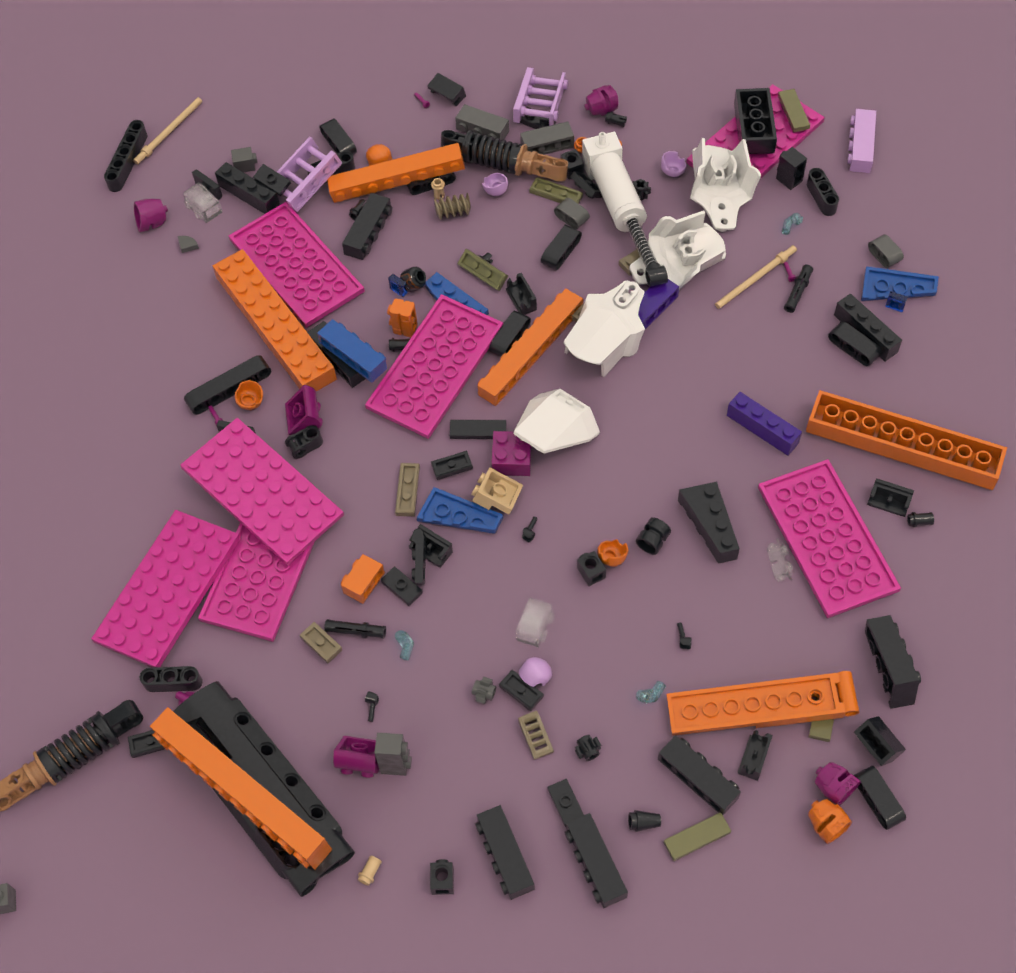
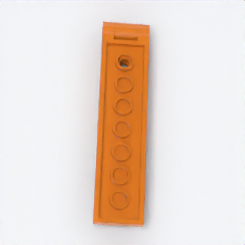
M850 671L667 693L672 736L749 726L763 728L838 719L860 713ZM817 697L819 700L814 701L812 698Z

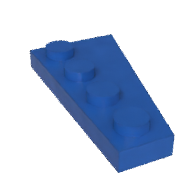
M866 266L861 301L891 299L893 294H895L894 298L897 295L900 298L936 296L939 276Z
M438 272L426 281L425 287L436 301L442 294L483 314H489L486 307Z
M433 487L417 516L418 522L494 534L503 519V514L491 509L488 510L476 503Z

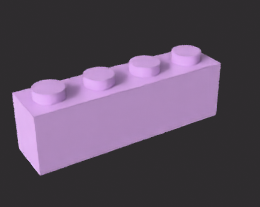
M856 109L855 115H851L850 126H853V128H850L849 138H852L848 145V151H851L847 158V164H850L849 171L871 172L876 125L875 110Z

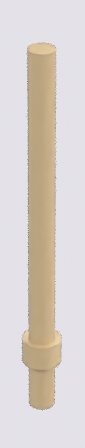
M197 97L148 146L145 145L140 150L141 152L133 159L134 163L138 165L145 157L148 158L153 153V150L202 103V100Z
M792 245L786 251H781L775 256L774 260L716 302V308L720 309L777 265L786 262L788 257L797 251V248Z

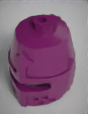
M604 85L594 89L592 93L586 96L584 107L586 111H590L591 115L604 116L607 112H614L618 109V95L611 85Z
M143 199L134 202V216L139 232L149 230L150 225L152 229L158 228L166 221L168 209L166 205L163 206L160 199Z
M829 762L823 768L819 767L816 771L815 784L824 796L835 805L838 804L840 806L861 783L846 768L833 762Z

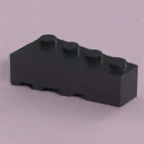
M717 481L679 489L678 502L684 507L687 516L695 524L699 535H702L706 541L705 544L718 564L737 560L740 548Z
M891 615L867 619L865 634L872 655H877L876 667L878 673H883L885 693H890L891 698L888 702L890 709L914 705L918 686L921 683V676L914 669L913 658L906 651V643L899 635L897 623L893 622Z

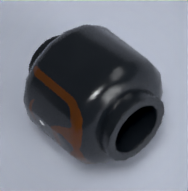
M417 266L408 268L400 275L401 285L409 292L421 289L425 286L426 274Z

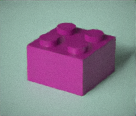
M493 431L492 469L505 476H530L532 446L514 435V432Z

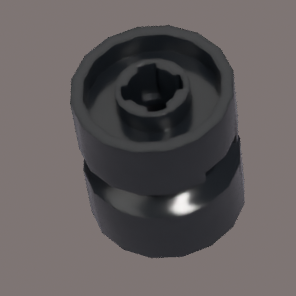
M651 517L644 526V530L636 538V544L643 551L656 555L663 546L662 540L666 541L671 533V529L664 521Z

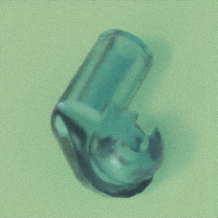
M794 213L786 218L781 232L785 235L790 234L792 225L794 223L796 225L802 223L803 217L799 213Z
M399 630L395 634V639L402 647L400 658L409 660L414 641L407 632Z
M657 681L652 689L638 690L636 698L642 703L656 702L666 686L664 683Z

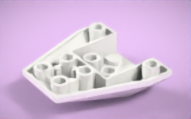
M556 389L541 393L529 401L513 434L545 454L590 442L599 435L600 431L589 406L565 391Z

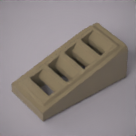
M538 711L518 718L519 726L534 760L554 752ZM539 728V731L534 732L532 734L528 733L529 731ZM540 736L543 737V739L532 742V740L535 738H538ZM546 744L547 746L537 751L535 750V747Z

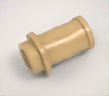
M435 178L431 186L434 190V198L439 200L440 194L442 198L445 196V183L442 179Z
M369 856L363 871L358 873V881L367 886L373 883V877L382 861L374 856Z

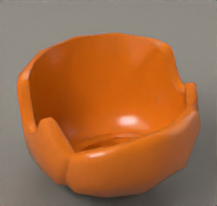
M375 144L366 152L369 166L392 160L390 149L383 144Z
M251 380L241 382L235 392V402L241 409L251 411L258 408L263 400L262 387L257 382Z
M618 539L606 540L600 543L597 555L603 564L616 567L621 565L627 558L628 545L627 543L620 544Z

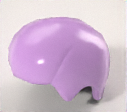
M676 151L664 153L661 159V170L671 177H678L684 174L687 167L685 158H679Z
M493 173L488 177H484L482 186L488 195L500 196L507 190L508 179L504 174Z
M531 657L519 669V676L532 687L540 683L544 686L552 678V670L545 660Z

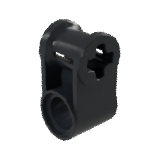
M310 425L296 434L290 435L285 440V444L292 450V456L295 459H299L319 448L323 444V439L319 428Z

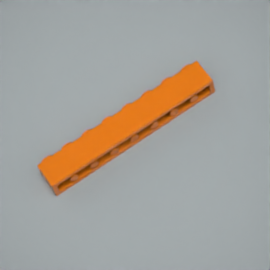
M459 143L332 175L328 178L329 193L333 202L336 203L407 185L412 181L425 180L464 170L465 166Z
M566 288L562 293L557 294L554 302L548 305L544 313L534 320L533 325L523 332L522 337L512 344L511 349L501 356L496 366L493 365L486 377L479 380L477 385L478 395L494 406H497L573 321L572 315L583 304V298Z

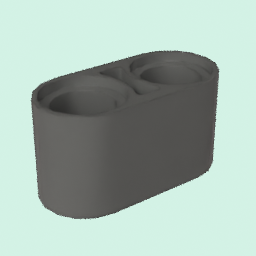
M565 198L554 208L555 215L574 229H578L590 218L588 211L570 198Z
M886 234L868 243L871 254L885 268L893 266L904 258L902 250Z

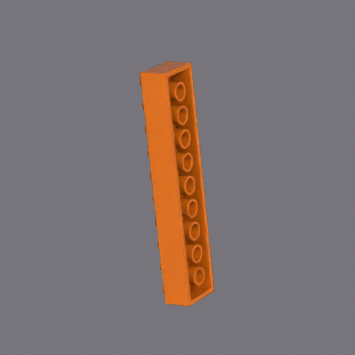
M243 249L212 265L217 280L299 389L303 385H307L318 391L337 380L334 366Z
M821 390L818 392L806 428L807 433L990 490L994 489L999 479L1008 448Z
M167 707L150 725V728L154 731L152 736L166 750L169 749L179 761L184 762L197 776L199 775L212 789L217 790L226 801H230L240 813L245 814L253 824L264 830L273 841H277L290 855L293 853L297 861L306 869L310 866L316 870L333 850L324 837L170 708Z

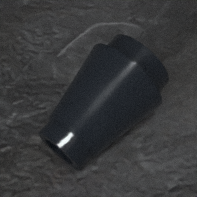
M638 810L629 812V829L638 832L660 827L661 816L660 814Z

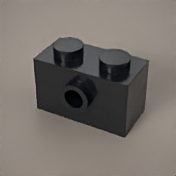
M879 716L867 719L854 731L855 735L880 766L893 762L906 750Z

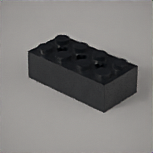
M770 88L736 89L734 108L739 143L742 139L746 140L749 154L775 153L777 135Z

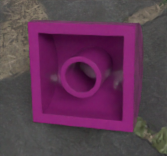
M303 385L285 403L288 435L296 434L310 425L321 428L323 423L322 418L319 417L321 404L317 402L315 389Z
M343 736L334 749V767L341 769L342 774H352L353 771H359L363 777H373L374 774L379 772L375 756L376 740Z

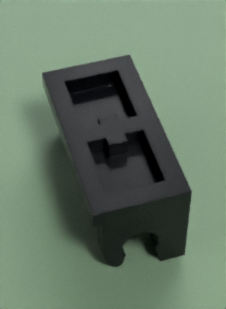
M437 73L427 85L432 93L437 92L448 98L455 106L466 97L463 86L440 73Z
M517 274L515 282H512L509 278L507 280L506 292L517 311L523 315L536 311V297L523 274Z
M876 478L867 505L905 517L914 490Z
M420 524L418 528L424 531L426 538V559L441 568L453 553L452 543ZM411 536L409 539L411 541L409 549L412 550L415 549L416 543L412 540Z
M755 730L749 737L738 774L758 781L773 735L767 733L765 736L758 735L759 732Z

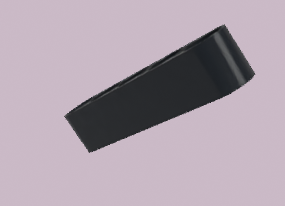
M133 120L129 124L104 174V179L111 192H118L123 188L135 164L133 159L141 152L140 150L143 148L148 137L141 120Z
M261 355L254 356L191 390L184 396V401L193 414H201L207 411L209 406L214 407L234 396L241 382L251 380L258 383L271 374V368Z

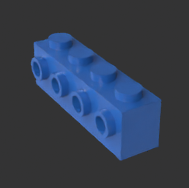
M332 319L317 332L319 343L371 383L387 370L386 357L381 352H376L369 343L361 341L354 332H349L342 323H337Z

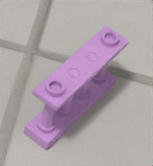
M527 67L513 108V122L520 123L522 116L528 115L549 118V126L553 125L554 121L558 119V108L563 92L568 87L566 73L562 72L560 80L539 78L534 75V68ZM541 84L558 88L556 91L534 88L532 85ZM535 94L555 98L554 101L529 98V95ZM529 104L550 107L551 110L549 112L526 108V106H528Z
M310 136L277 171L280 175L299 185L293 192L286 189L283 193L287 197V203L295 212H298L342 164L337 154L332 150L327 155L318 151L319 147ZM312 155L321 160L315 168L306 162ZM301 167L310 173L304 180L295 175Z

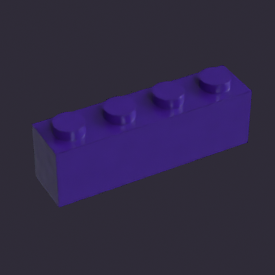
M668 279L667 283L652 286L647 291H644L638 316L645 329L678 298L679 286Z
M739 392L729 403L727 410L729 418L787 456L799 444L802 431L742 392Z

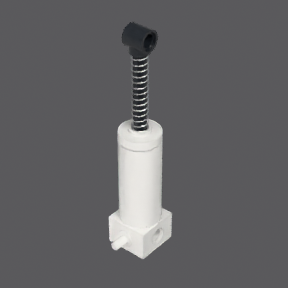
M600 132L599 136L583 139L582 160L584 162V169L591 180L595 179L616 228L619 231H629L632 234V239L646 267L645 276L648 286L652 287L667 283L668 275L666 268L656 261L644 231L640 227L646 221L647 214L622 161V146L616 133L606 134L605 132Z

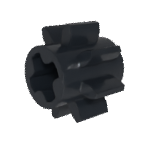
M642 179L633 181L640 200L648 199V194H651V187H648L649 182Z
M585 735L577 740L578 746L575 747V752L579 759L584 757L586 761H591L600 755L599 750L602 745L597 737L592 739L590 735Z

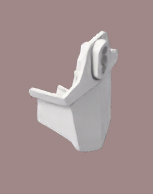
M702 138L698 147L692 150L695 180L690 199L704 208L714 229L720 232L734 230L739 207L752 199L755 188L761 178V173L757 168L751 166L745 139H742L737 147L731 151L716 146H705V138Z
M704 210L678 220L671 216L662 217L649 233L648 244H650L649 247L653 251V256L661 266H665L668 279L677 284L679 290L697 273L724 260L726 257V249L722 237L710 225L704 223ZM640 256L630 265L629 270L638 285L647 284L645 276L646 267Z
M627 280L604 294H588L577 323L564 340L566 346L564 353L567 354L570 351L578 359L601 365V376L603 377L623 356L630 357L634 355L638 350L640 340L645 331L638 316L644 290L636 282Z

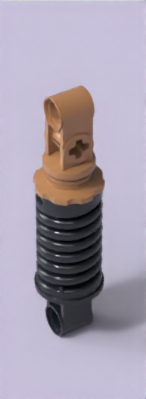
M452 130L441 132L440 147L459 143L464 162L480 164L488 168L492 167L499 171L504 170L516 176H520L522 172H527L529 175L534 174L559 182L565 181L567 178V160L539 154L537 151H528L527 144L506 142V140L494 139V137H488L487 135L482 136V134L475 133L472 130H469L466 135Z
M126 700L105 715L97 711L95 715L87 719L88 721L82 723L84 729L81 725H77L75 729L78 733L71 729L68 732L70 738L67 734H63L61 736L63 742L59 738L55 739L56 747L53 743H49L38 751H34L33 761L29 764H23L20 769L12 772L0 781V812L7 810L35 790L41 789L42 785L50 782L53 786L57 785L62 778L67 777V773L72 774L75 769L81 768L82 764L86 765L89 759L93 760L96 755L100 756L103 753L102 748L107 751L109 748L119 745L118 737L133 727L138 726L143 721V715L133 700Z

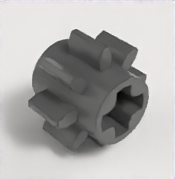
M483 676L482 680L475 681L472 688V695H475L476 698L475 701L483 704L487 700L492 701L496 692V686L492 682L493 679Z

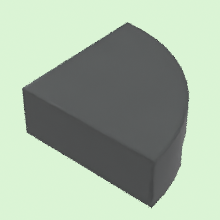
M177 236L182 253L199 249L197 242L192 237Z

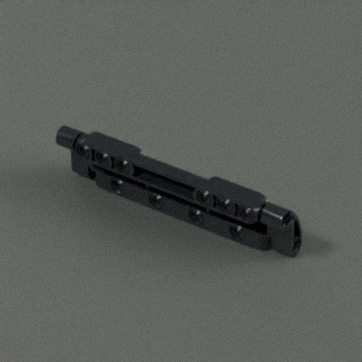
M219 681L200 689L173 711L212 744L197 725L199 723L224 755L324 837L333 849L316 870L310 866L306 869L297 861L293 853L291 855L287 853L277 841H273L266 833H263L265 832L264 830L253 824L245 814L240 813L230 801H226L213 788L281 878L289 879L290 884L301 897L307 895L315 888L319 878L343 865L354 856L355 851L342 836V829L338 822L241 701L236 697L232 698Z

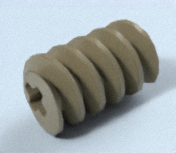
M468 193L466 198L463 194H460L459 199L456 195H453L452 201L449 196H446L445 202L440 197L439 203L434 198L436 215H438L440 220H442L443 214H445L447 219L450 213L453 217H456V212L462 216L463 211L469 215L471 207Z

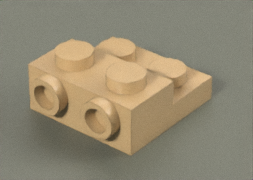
M489 467L486 474L482 472L477 482L480 486L476 484L471 495L474 496L472 501L488 510L491 506H494L510 514L523 485Z

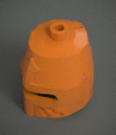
M828 799L820 802L816 800L812 803V808L808 812V817L815 832L826 844L839 838L852 824L846 812L838 804L835 805Z

